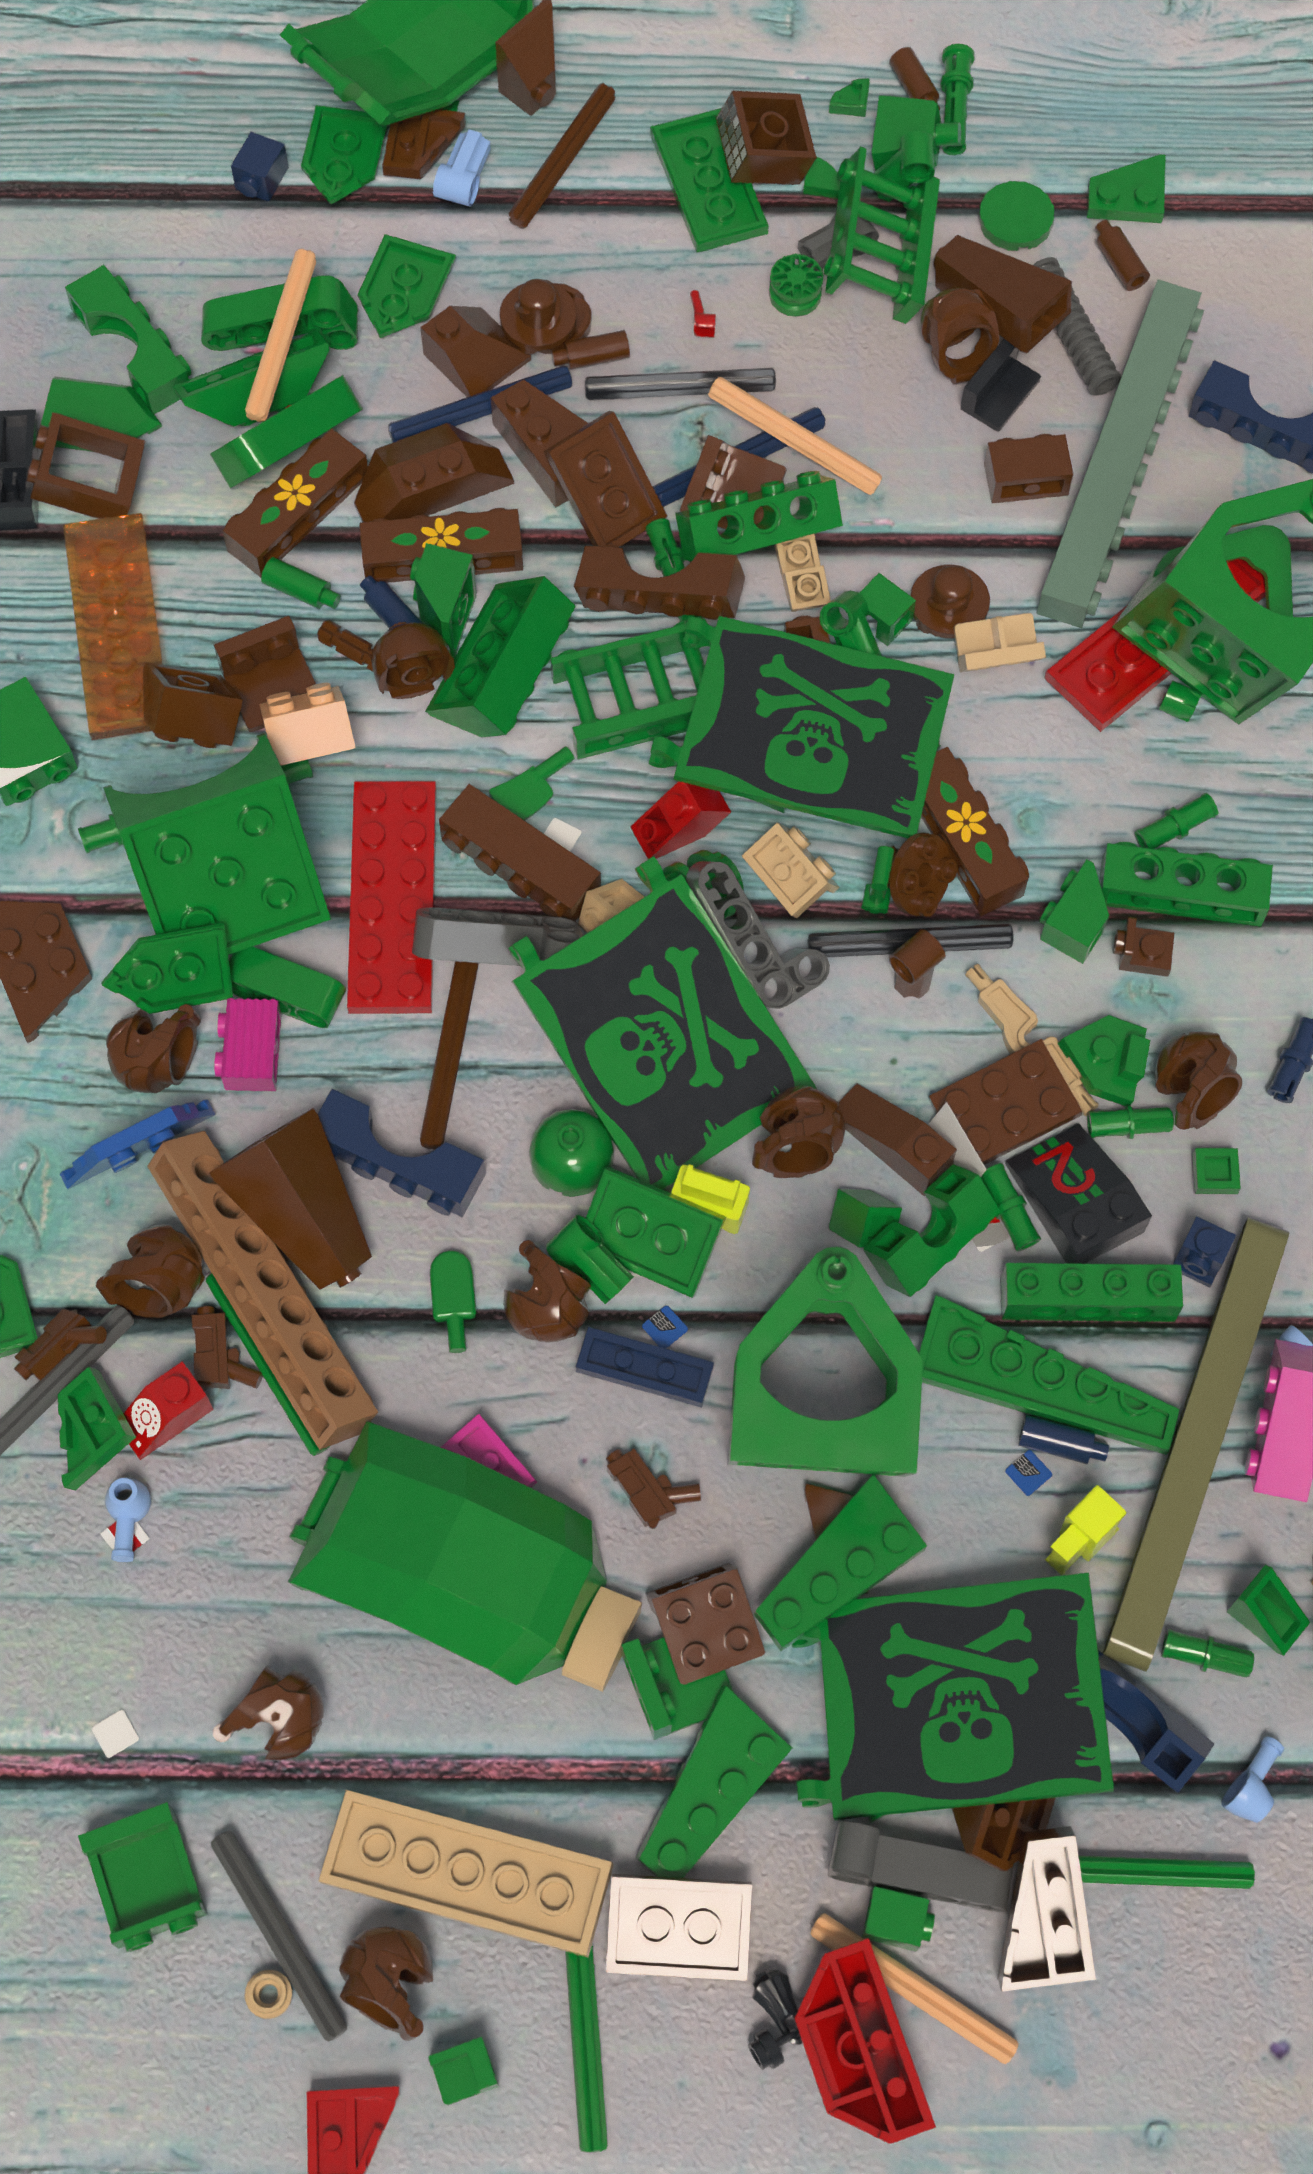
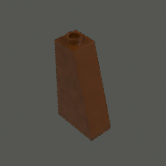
M956 235L935 254V286L941 291L955 286H962L971 290L979 289L988 304L995 311L999 335L1026 354L1071 313L1072 281L960 235Z

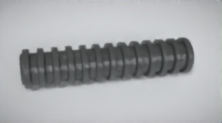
M1047 257L1033 264L1036 267L1068 279L1064 276L1063 269L1059 267V262L1054 257ZM1072 287L1071 313L1055 329H1058V335L1062 338L1064 346L1068 348L1069 355L1073 357L1072 360L1075 366L1078 367L1080 375L1083 376L1085 384L1088 385L1089 392L1094 396L1103 395L1112 391L1119 384L1121 375L1116 370L1114 362L1111 361L1109 353L1105 351L1106 348L1103 342H1100L1101 339L1098 333L1095 332L1093 324L1090 323L1088 315L1085 314L1084 307L1080 304L1079 298L1074 295L1075 292Z

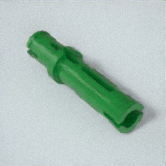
M661 518L650 522L645 529L655 552L653 561L657 570H660L663 577H666L684 569L683 562L685 560L682 548L676 544L669 520ZM682 615L678 617L680 622L688 620L689 617L705 619L703 616Z

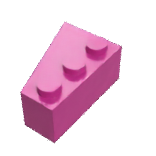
M1275 1339L1271 1365L1268 1366L1265 1376L1263 1408L1259 1407L1255 1420L1254 1433L1258 1434L1256 1447L1248 1451L1245 1475L1251 1477L1254 1492L1307 1502L1313 1479V1346Z

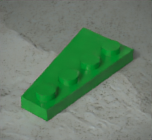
M873 1474L755 1610L754 1616L781 1652L924 1552L927 1545Z
M727 1686L721 1687L707 1721L703 1722L696 1736L697 1741L686 1762L682 1764L666 1802L662 1804L635 1857L654 1876L684 1878L793 1749Z

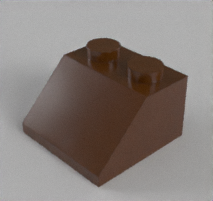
M144 662V721L152 732L155 733V737L169 742H178L179 737L192 739L195 744L206 748H217L218 744L232 746L243 699L221 675Z

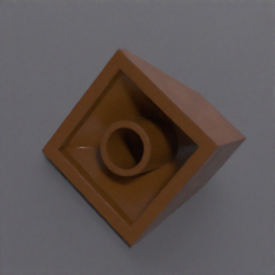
M543 0L495 42L498 92L530 116L541 107L549 105L556 95L552 1Z
M449 306L420 327L423 354L466 397L493 389L531 361V355L521 352L518 346L505 336L501 326L482 307Z

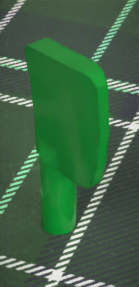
M565 746L538 766H532L519 776L491 788L489 796L525 821L543 808L553 797V790L546 782V779L575 759L574 755Z

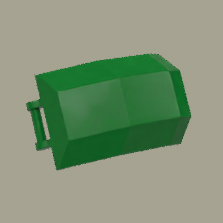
M368 0L348 15L297 29L288 23L279 36L292 46L290 50L291 56L301 64L306 63L330 84L338 98L344 102H355L381 126H385L449 106L497 69L495 42L534 9V0Z
M371 1422L365 1423L347 1461L328 1457L323 1467V1471L326 1473L300 1525L295 1524L289 1536L291 1540L305 1546L288 1583L300 1590L313 1592L396 1625L489 1670L513 1685L521 1684L564 1666L574 1639L600 1586L605 1588L607 1583L593 1524L590 1519L567 1505L468 1457Z

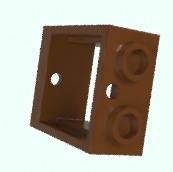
M53 412L48 427L40 425L34 448L40 449L41 454L39 460L32 458L26 481L33 483L30 498L123 526L131 506L145 440ZM56 440L121 460L114 493L48 474Z

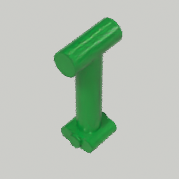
M878 847L872 882L865 885L861 908L873 914L888 913L891 897L888 883L894 856V849L891 847Z

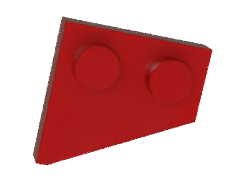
M400 2087L307 2091L308 2174H366L400 2097Z

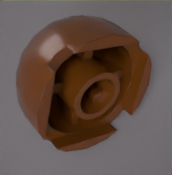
M400 622L394 624L378 639L372 651V668L379 691L384 694V690L389 691L391 698L394 699L414 698L431 692L435 689L432 682L438 680L441 676L446 681L455 668L454 658L445 639L431 626L422 623Z

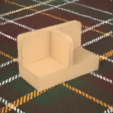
M1031 613L1006 617L997 616L986 620L956 624L953 628L960 673L1033 662L1046 658L1044 642L1037 643L1034 619Z

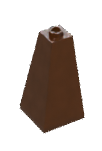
M314 1108L260 1138L209 1172L212 1179L319 1290L334 1282L341 1288L362 1274L358 1267L369 1260L372 1255L319 1116Z

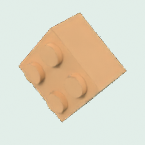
M330 683L315 684L307 687V693L291 697L290 692L276 693L266 697V703L259 704L267 738L281 766L356 748L345 700L339 686L331 687Z

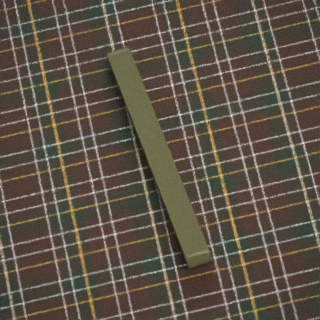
M1249 1217L1245 1221L1107 1637L1103 1654L1110 1659L1147 1672L1288 1241L1289 1231Z

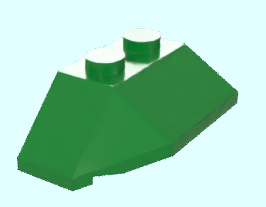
M317 330L291 341L269 413L273 411L281 412L288 405H292L308 395L330 350L328 342ZM264 351L209 371L186 382L173 386L174 391L184 406L230 426L254 424L257 421L247 418L245 408Z

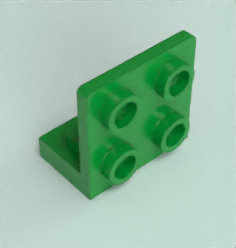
M664 1637L642 1646L639 1638L621 1644L623 1661L654 1740L707 1720L722 1686H727L733 1692L725 1670L685 1685L681 1684L678 1681Z

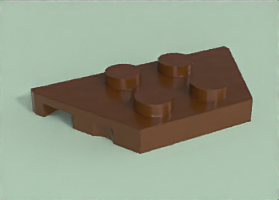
M0 901V979L27 1043L34 1041L39 1036L37 1031L52 1015L57 1017L68 1005L69 999L74 994L79 993L92 980V977L60 903Z

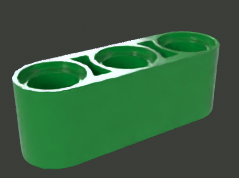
M255 947L233 953L229 959L234 995L251 1000L256 998L259 1000H278L282 1014L319 1028L329 1027L346 992V988L342 983L328 975Z

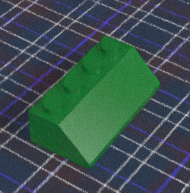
M545 576L495 584L454 658L455 668L451 676L446 681L442 680L425 712L431 717L481 738L506 735L515 726L517 714L524 701L534 691V683L542 668L550 661L552 657L551 651L558 638L568 628L569 618L576 605Z

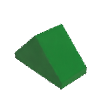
M1264 1565L1227 1611L1228 1614L1282 1656L1287 1653L1310 1624L1309 1619L1278 1575L1268 1565Z

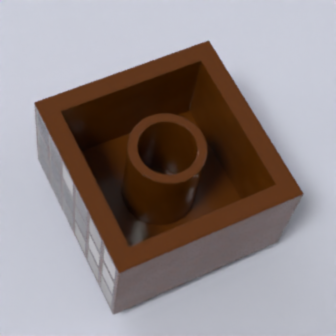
M732 90L716 117L731 182L800 185L817 158L801 94Z

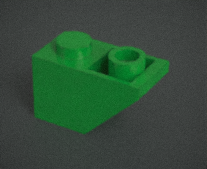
M1086 859L1079 872L1074 869L1069 872L1060 888L1064 892L1058 903L1051 901L1039 921L1044 924L1040 940L1084 964L1104 933L1109 918V912L1095 865L1088 859Z

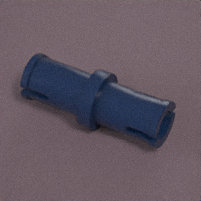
M1307 1017L1300 1018L1288 1048H1284L1279 1056L1281 1064L1271 1086L1267 1090L1268 1095L1274 1096L1275 1100L1283 1103H1292L1304 1073L1309 1072L1312 1068L1313 1019Z

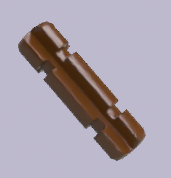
M331 620L324 621L317 632L318 640L328 647L336 646L335 651L360 665L368 664L367 669L373 672L371 662L373 651L371 647L373 644L347 629L341 631V626Z

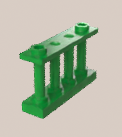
M860 146L849 159L845 158L842 161L837 174V180L841 182L831 253L824 267V275H827L825 292L832 295L846 279L890 296L892 302L895 303L893 319L907 324L925 304L940 179L932 177L927 182L918 183L910 188L864 170L867 149ZM862 186L903 202L904 207L907 208L906 219L860 201ZM857 218H862L900 234V239H903L902 250L856 233ZM853 248L896 265V270L899 271L898 281L895 282L851 264Z
M688 620L681 621L674 627L580 651L575 649L566 650L558 656L551 658V678L553 684L568 681L581 721L579 726L572 727L573 747L577 760L653 741L655 736L665 738L687 732L696 696L680 700L674 698L661 657L684 651L698 692L705 663L699 648H690L683 645ZM645 661L659 704L640 710L635 708L622 667ZM607 671L620 714L601 720L596 718L583 677Z

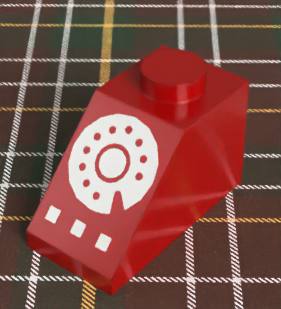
M183 1361L145 1386L123 1413L136 1436L129 1445L139 1460H142L214 1410L208 1396Z

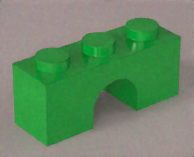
M953 1164L924 1191L931 1204L932 1216L927 1228L919 1234L909 1227L892 1221L863 1248L886 1286L912 1297L917 1291L923 1289L929 1279L946 1263L952 1261L969 1241L977 1234L983 1232L989 1222L1001 1212L978 1174Z

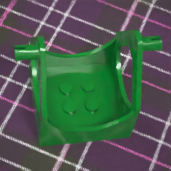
M1313 479L1222 503L1186 546L1172 549L1161 558L1112 626L1117 632L1191 689L1202 693L1201 696L1238 725L1298 685L1313 664V616L1293 617L1291 545L1288 537L1281 529L1272 525H1261L1226 534L1232 527L1291 513H1300L1308 522L1313 524ZM1243 559L1253 569L1262 573L1265 579L1266 608L1244 592L1234 579L1227 562Z
M265 733L257 735L256 746L240 762L202 782L171 791L149 794L124 793L114 790L111 785L103 787L112 814L108 815L109 819L78 828L87 854L90 851L117 842L119 846H124L155 935L224 923L228 955L331 920L288 785L313 777L309 761L307 759L281 766Z
M829 1247L818 1252L740 1343L734 1363L728 1465L897 1477L917 1474L923 1375L922 1357L857 1256L848 1249ZM811 1312L822 1314L837 1313L844 1317L885 1377V1400L871 1412L859 1417L838 1421L813 1419L793 1412L770 1395L760 1382L761 1366L807 1314Z

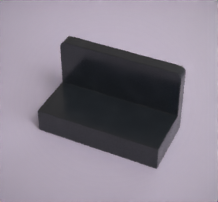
M1005 339L1001 341L964 387L960 410L995 431H1001L1038 385L1041 378L1039 373L1017 360L1019 350Z

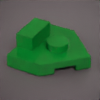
M1108 1015L1062 1038L1057 1043L1066 1058H1071L1082 1075L1080 1080L1089 1094L1123 1106L1131 1105L1134 1102L1137 1083L1145 1074L1151 1040L1145 1038L1147 1028Z

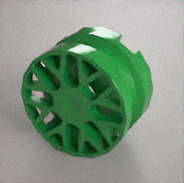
M800 254L787 255L776 261L771 268L769 298L775 309L787 316L794 317L808 315L814 311L820 304L824 275L821 266L814 259ZM810 263L813 264L811 268L806 267Z

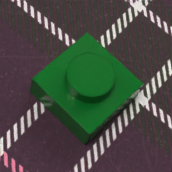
M1195 1148L1192 1154L1195 1194H1238L1241 1189L1238 1148Z

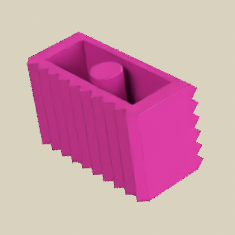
M227 999L226 1013L219 1012L217 1023L218 1037L224 1038L223 1052L215 1053L214 1071L215 1077H221L225 1090L276 1091L282 1019L278 1000Z

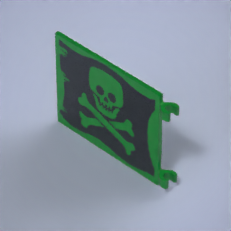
M719 616L716 627L710 626L706 621L698 617L688 618L683 645L690 648L708 646L710 650L683 746L679 747L667 738L655 736L650 751L649 764L657 768L675 766L674 780L907 839L917 834L955 674Z
M653 856L635 868L640 880L650 890V894L544 961L539 959L533 944L527 936L514 943L508 949L515 961L524 970L522 975L511 982L598 1119L609 1132L612 1141L637 1179L663 1190L676 1181L682 1165L688 1166L690 1164L696 1168L761 1126L760 1117L770 1101L782 1091L800 1085L813 1087V1089L817 1088L683 875L681 874L673 880L667 881L660 864Z
M1089 1572L855 1599L792 1644L793 1648H802L821 1642L830 1779L828 1781H797L798 1801H802L803 1808L820 1807L832 1803L834 1820L1114 1792Z

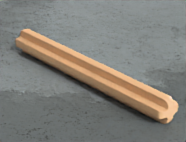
M301 248L295 252L245 408L246 416L250 420L264 422L267 419L316 265V256L311 250L306 251Z
M718 377L712 384L708 395L713 400L868 495H872L876 491L882 476L875 470L723 377Z
M824 1913L818 1917L810 1932L813 1938L833 1951L864 1940ZM871 1944L885 1985L1001 2063L1007 2064L1011 2061L1019 2046L1016 2039Z

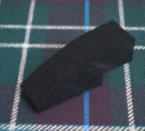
M36 409L0 411V530L37 529L38 501L30 498L33 483L26 481L32 458L39 460V450L34 448L38 435Z

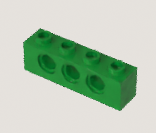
M809 471L798 474L796 476L797 481L784 484L783 480L770 481L760 485L761 491L748 494L747 490H737L724 494L725 500L711 503V500L706 499L687 504L688 510L675 513L684 560L691 562L698 553L737 555L843 526L835 479L820 475V471ZM798 497L800 501L799 509L794 515H791L790 504L794 498ZM762 506L764 510L763 519L759 524L755 525L754 513ZM723 516H726L728 521L727 528L719 535L717 524Z
M1131 842L1107 843L1101 862L1099 882L1106 906L1262 927L1269 911L1273 865L1262 864L1260 861L1252 858L1232 860L1220 858L1213 853H1200L1197 855L1179 853L1176 849L1169 847L1149 849L1138 847ZM1145 872L1152 877V879H1140L1135 873ZM1176 878H1187L1193 885H1183ZM1218 883H1227L1234 888V891L1223 890L1219 887Z
M1006 1263L1000 1278L1002 1320L1175 1322L1183 1308L1181 1265Z

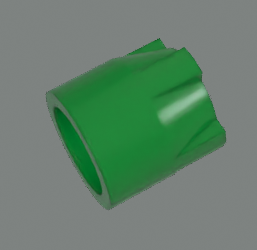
M1172 680L1159 710L1189 722L1202 693Z

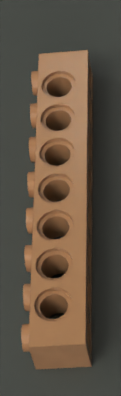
M205 1131L163 1142L148 1164V1169L193 1243L198 1248L202 1258L319 1450L360 1435L365 1423L371 1422L378 1414L372 1398L364 1390L351 1369L348 1359L340 1351L330 1335L327 1325L321 1320L308 1299L306 1291L293 1275L285 1262L282 1252L277 1249L274 1242L210 1176L209 1172L224 1163L219 1150L213 1145Z

